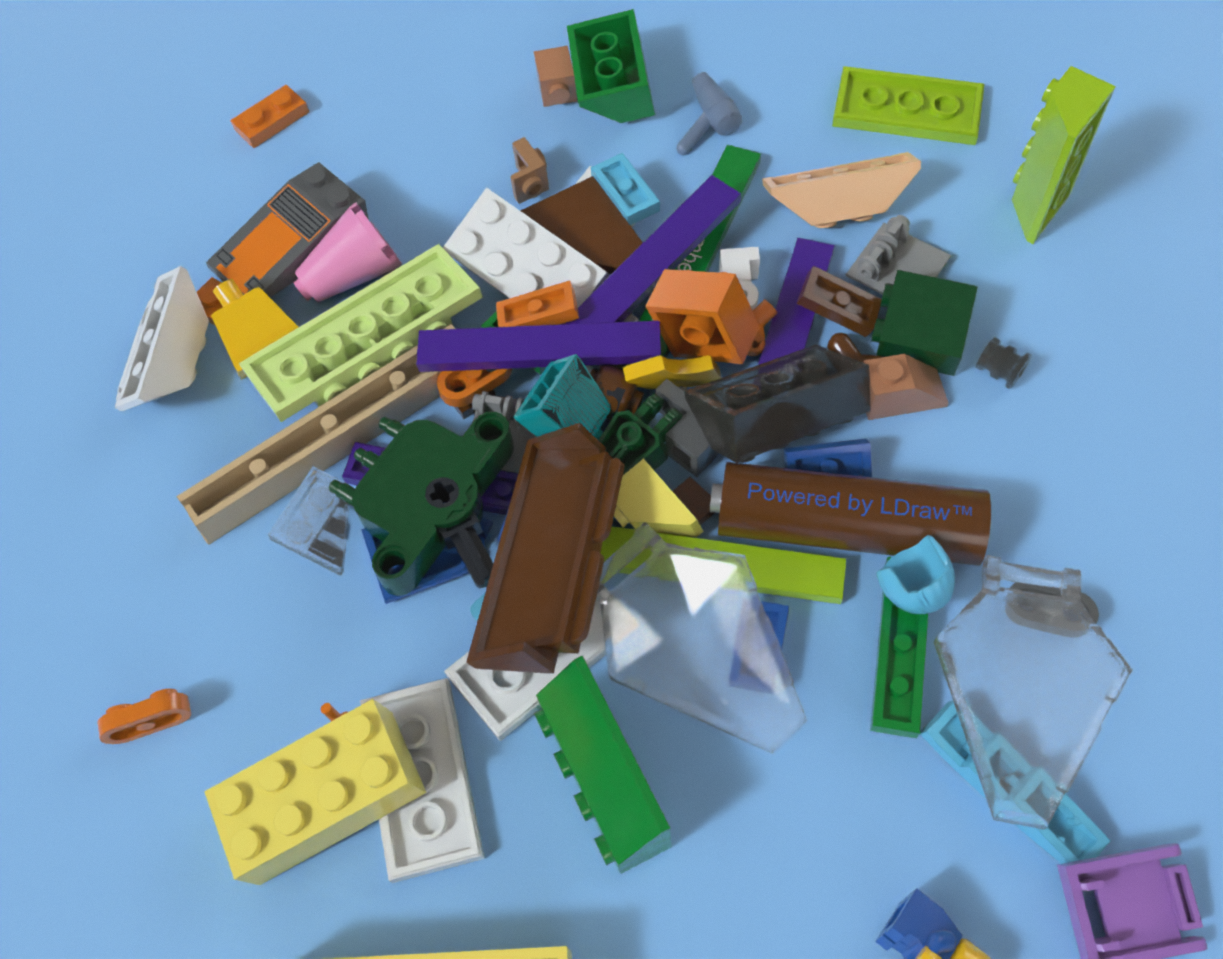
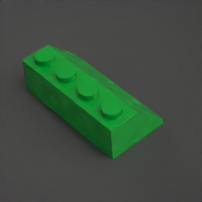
M582 655L574 659L536 694L541 710L535 712L534 715L544 737L547 738L554 735L560 750L553 753L564 778L567 779L573 776L581 791L573 795L585 822L594 818L601 835L594 838V841L606 866L615 862L620 874L671 848V828Z

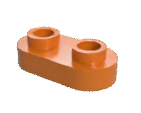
M512 368L497 369L493 372L486 371L487 369L442 371L437 379L440 397L449 406H467L472 403L475 394L482 395L483 391L490 392L504 383L510 377ZM458 387L465 388L463 391L453 392Z
M168 688L158 690L152 693L149 699L135 704L112 706L97 721L100 741L105 744L126 743L187 721L192 715L189 698L184 693H178L176 689Z

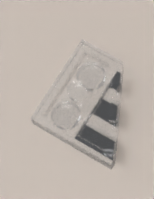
M313 466L275 522L268 536L271 541L341 576L345 565L349 504L337 498L334 493L329 491L328 486L333 480H338L341 483L345 482Z

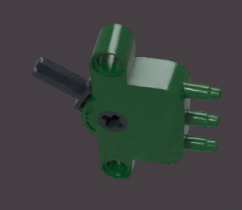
M494 411L485 412L473 421L462 437L429 420H415L404 425L396 420L382 417L379 420L378 426L393 437V440L380 456L363 448H358L354 452V459L369 469L356 488L347 483H341L338 480L331 481L328 486L329 491L334 493L337 498L354 507L364 528L371 535L383 541L372 558V568L381 585L389 594L395 596L410 593L416 588L445 546H447L448 550L453 547L456 548L476 587L479 589L487 587L493 561L479 537V534L483 533L480 525L483 517V501L481 497L514 451V442L506 417ZM491 436H500L498 439L495 440H487ZM404 565L399 573L388 575L392 567Z

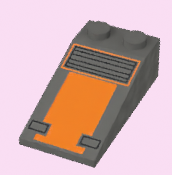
M318 162L291 178L206 262L207 267L223 282L233 279L243 295L254 288L260 287L269 297H272L298 279L295 274L296 269L350 206L357 203L368 218L366 202Z

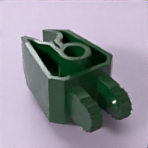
M656 393L649 396L634 414L629 410L616 412L598 440L606 447L605 451L610 456L618 458L624 463L623 475L643 458L654 471L668 460V448L664 443L665 434L683 417V414L675 408L671 409L653 429L648 426L649 423L659 413L664 403V399Z

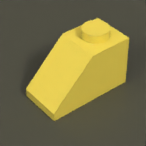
M644 458L622 476L614 518L623 528L630 523L635 530L698 537L704 532L694 515Z

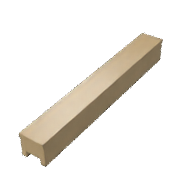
M450 324L449 326H447V327L444 328V329H456V328H455L452 324ZM417 345L176 497L209 545L348 456L355 442L366 444L384 433L385 431L378 426L379 420L382 417L401 422L440 397L437 379L442 371L419 372L416 365Z

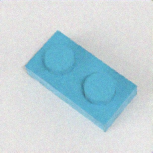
M623 152L591 167V176H594L629 225L660 211L659 199Z

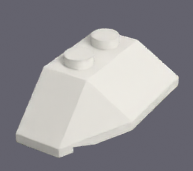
M182 266L159 276L156 280L153 296L148 301L138 326L117 390L115 408L121 412L188 388L195 380L197 374L195 366L199 353L206 344L205 333L209 320L189 273Z

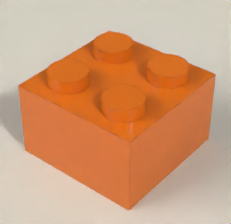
M664 269L646 304V308L653 321H660V334L673 357L693 359L709 355L715 362L743 364L760 328L741 284L734 273Z

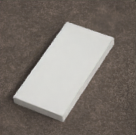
M599 583L589 634L581 643L579 654L558 653L554 674L475 669L466 663L469 652L444 672L498 740L502 741L540 709L536 694L567 665L583 655L588 667H592L637 630V623Z
M448 678L360 700L362 705L374 699L392 711L427 792L379 819L388 880L391 883H396L485 859L451 684Z

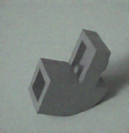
M666 379L656 389V394L664 399L663 406L659 412L665 416L668 411L675 408L683 414V417L665 434L668 456L695 477H698L720 451L723 433V411L719 401L710 391L697 401L692 392L683 386L677 387Z

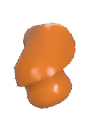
M765 299L753 310L760 328L747 354L748 356H757L765 349L764 326L778 313Z

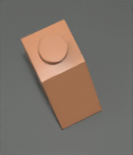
M906 354L864 360L858 389L868 420L948 406L949 402L936 368Z

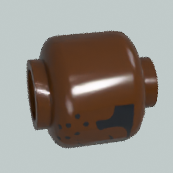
M603 365L599 370L595 368L591 370V376L610 404V412L606 419L612 420L616 412L627 410L633 414L641 405L644 393L638 390L636 384L626 382L622 368L614 365Z

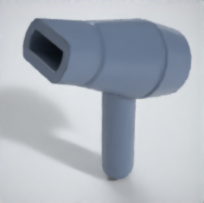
M701 72L692 79L696 97L703 114L677 144L676 150L680 155H687L710 126L718 134L725 136L736 131L742 122V116L735 102L706 72Z

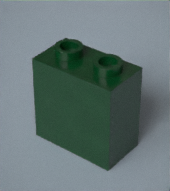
M897 270L894 284L885 283L880 306L887 308L885 319H876L871 341L879 343L876 355H881L882 358L906 354L936 368L938 373L954 376L962 359L978 286Z

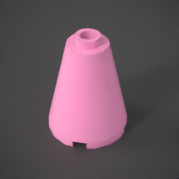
M354 203L296 269L295 274L298 279L293 283L307 301L313 297L319 303L391 272L402 265V262L397 258L395 252L374 224L365 216V212L361 207Z

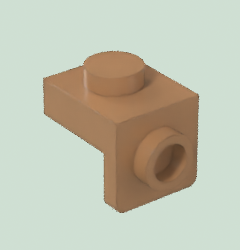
M525 137L512 143L518 172L512 174L510 178L514 198L519 204L549 190L546 160L540 149H533Z

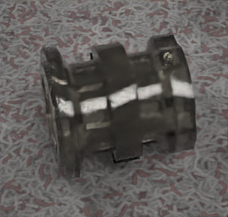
M994 337L982 352L975 368L981 371L984 369L989 370L990 376L996 380L1000 377L1006 380L1005 387L1011 389L1024 373L1032 355L1027 352L1020 356L1016 353V348L1011 345L1004 347L1001 345V340Z

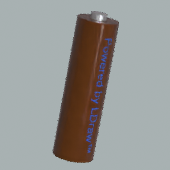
M726 462L723 484L713 483L710 512L720 513L718 536L894 556L905 549L915 546L927 535H931L945 550L951 563L980 566L984 560L991 528V498L988 490Z

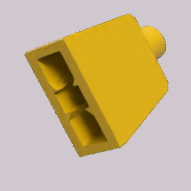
M229 279L220 283L213 290V293L223 307L215 311L211 317L235 370L242 380L247 376L239 365L240 362L299 327L260 287L254 288L243 295L234 280Z

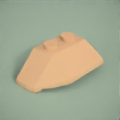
M909 152L886 157L762 178L764 188L775 199L811 226L829 228L835 226L837 221L846 219L867 221L872 219L874 214L885 213L920 171L921 161Z

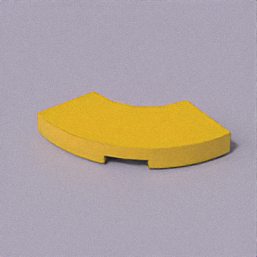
M659 355L626 365L623 368L626 382L636 384L637 387L645 389H657L666 379L677 387L683 386L685 388L722 380L720 367L709 355L681 360L667 359Z

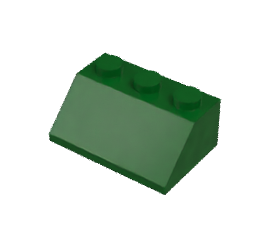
M634 9L567 25L579 107L619 123L654 116V105Z

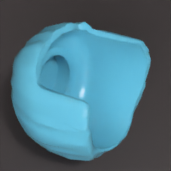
M927 535L915 546L891 557L883 569L876 572L879 585L885 596L897 607L912 614L936 612L950 601L954 591L955 574L951 560L942 546L931 535Z

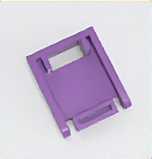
M1164 844L1057 864L1081 959H1163L1208 949L1204 937L1189 936L1181 938L1179 931L1203 927L1186 864L1161 865L1160 859L1182 855L1179 844ZM1094 890L1105 937L1094 938L1082 891Z

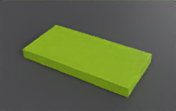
M843 66L832 127L976 145L984 84Z

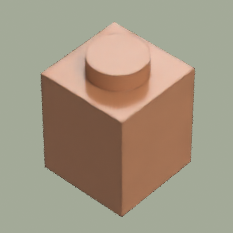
M568 45L534 51L536 73L543 106L547 107L577 101L574 72Z

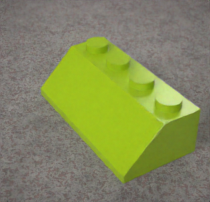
M1073 66L1068 68L1060 80L1053 78L1048 84L1041 99L1042 102L1046 103L1045 108L1040 110L1031 127V130L1036 132L1035 136L1030 138L1022 153V157L1026 161L1021 164L1012 181L1017 184L1012 202L1025 239L1034 244L1069 198L1116 87Z

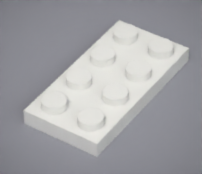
M487 187L443 246V249L452 258L508 298L570 280L575 290L577 307H579L609 277L608 273Z

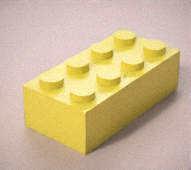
M374 699L369 700L204 791L234 880L256 885L269 881L427 793L392 711Z

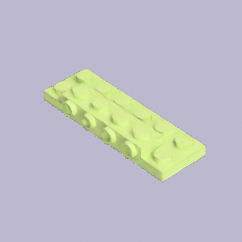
M437 244L243 360L239 365L280 422L313 402L320 407L417 346L419 330H441L452 324V316L483 298L480 287Z

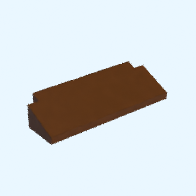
M581 423L527 441L466 661L475 669L554 674L558 653L579 654L580 645L589 634L604 565V556L601 554L602 544L611 532L624 472V463L620 459L610 456L605 451L606 447Z

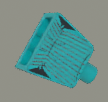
M575 354L548 364L513 417L536 437L581 423L599 440L603 434L600 427L610 412V404L582 360Z

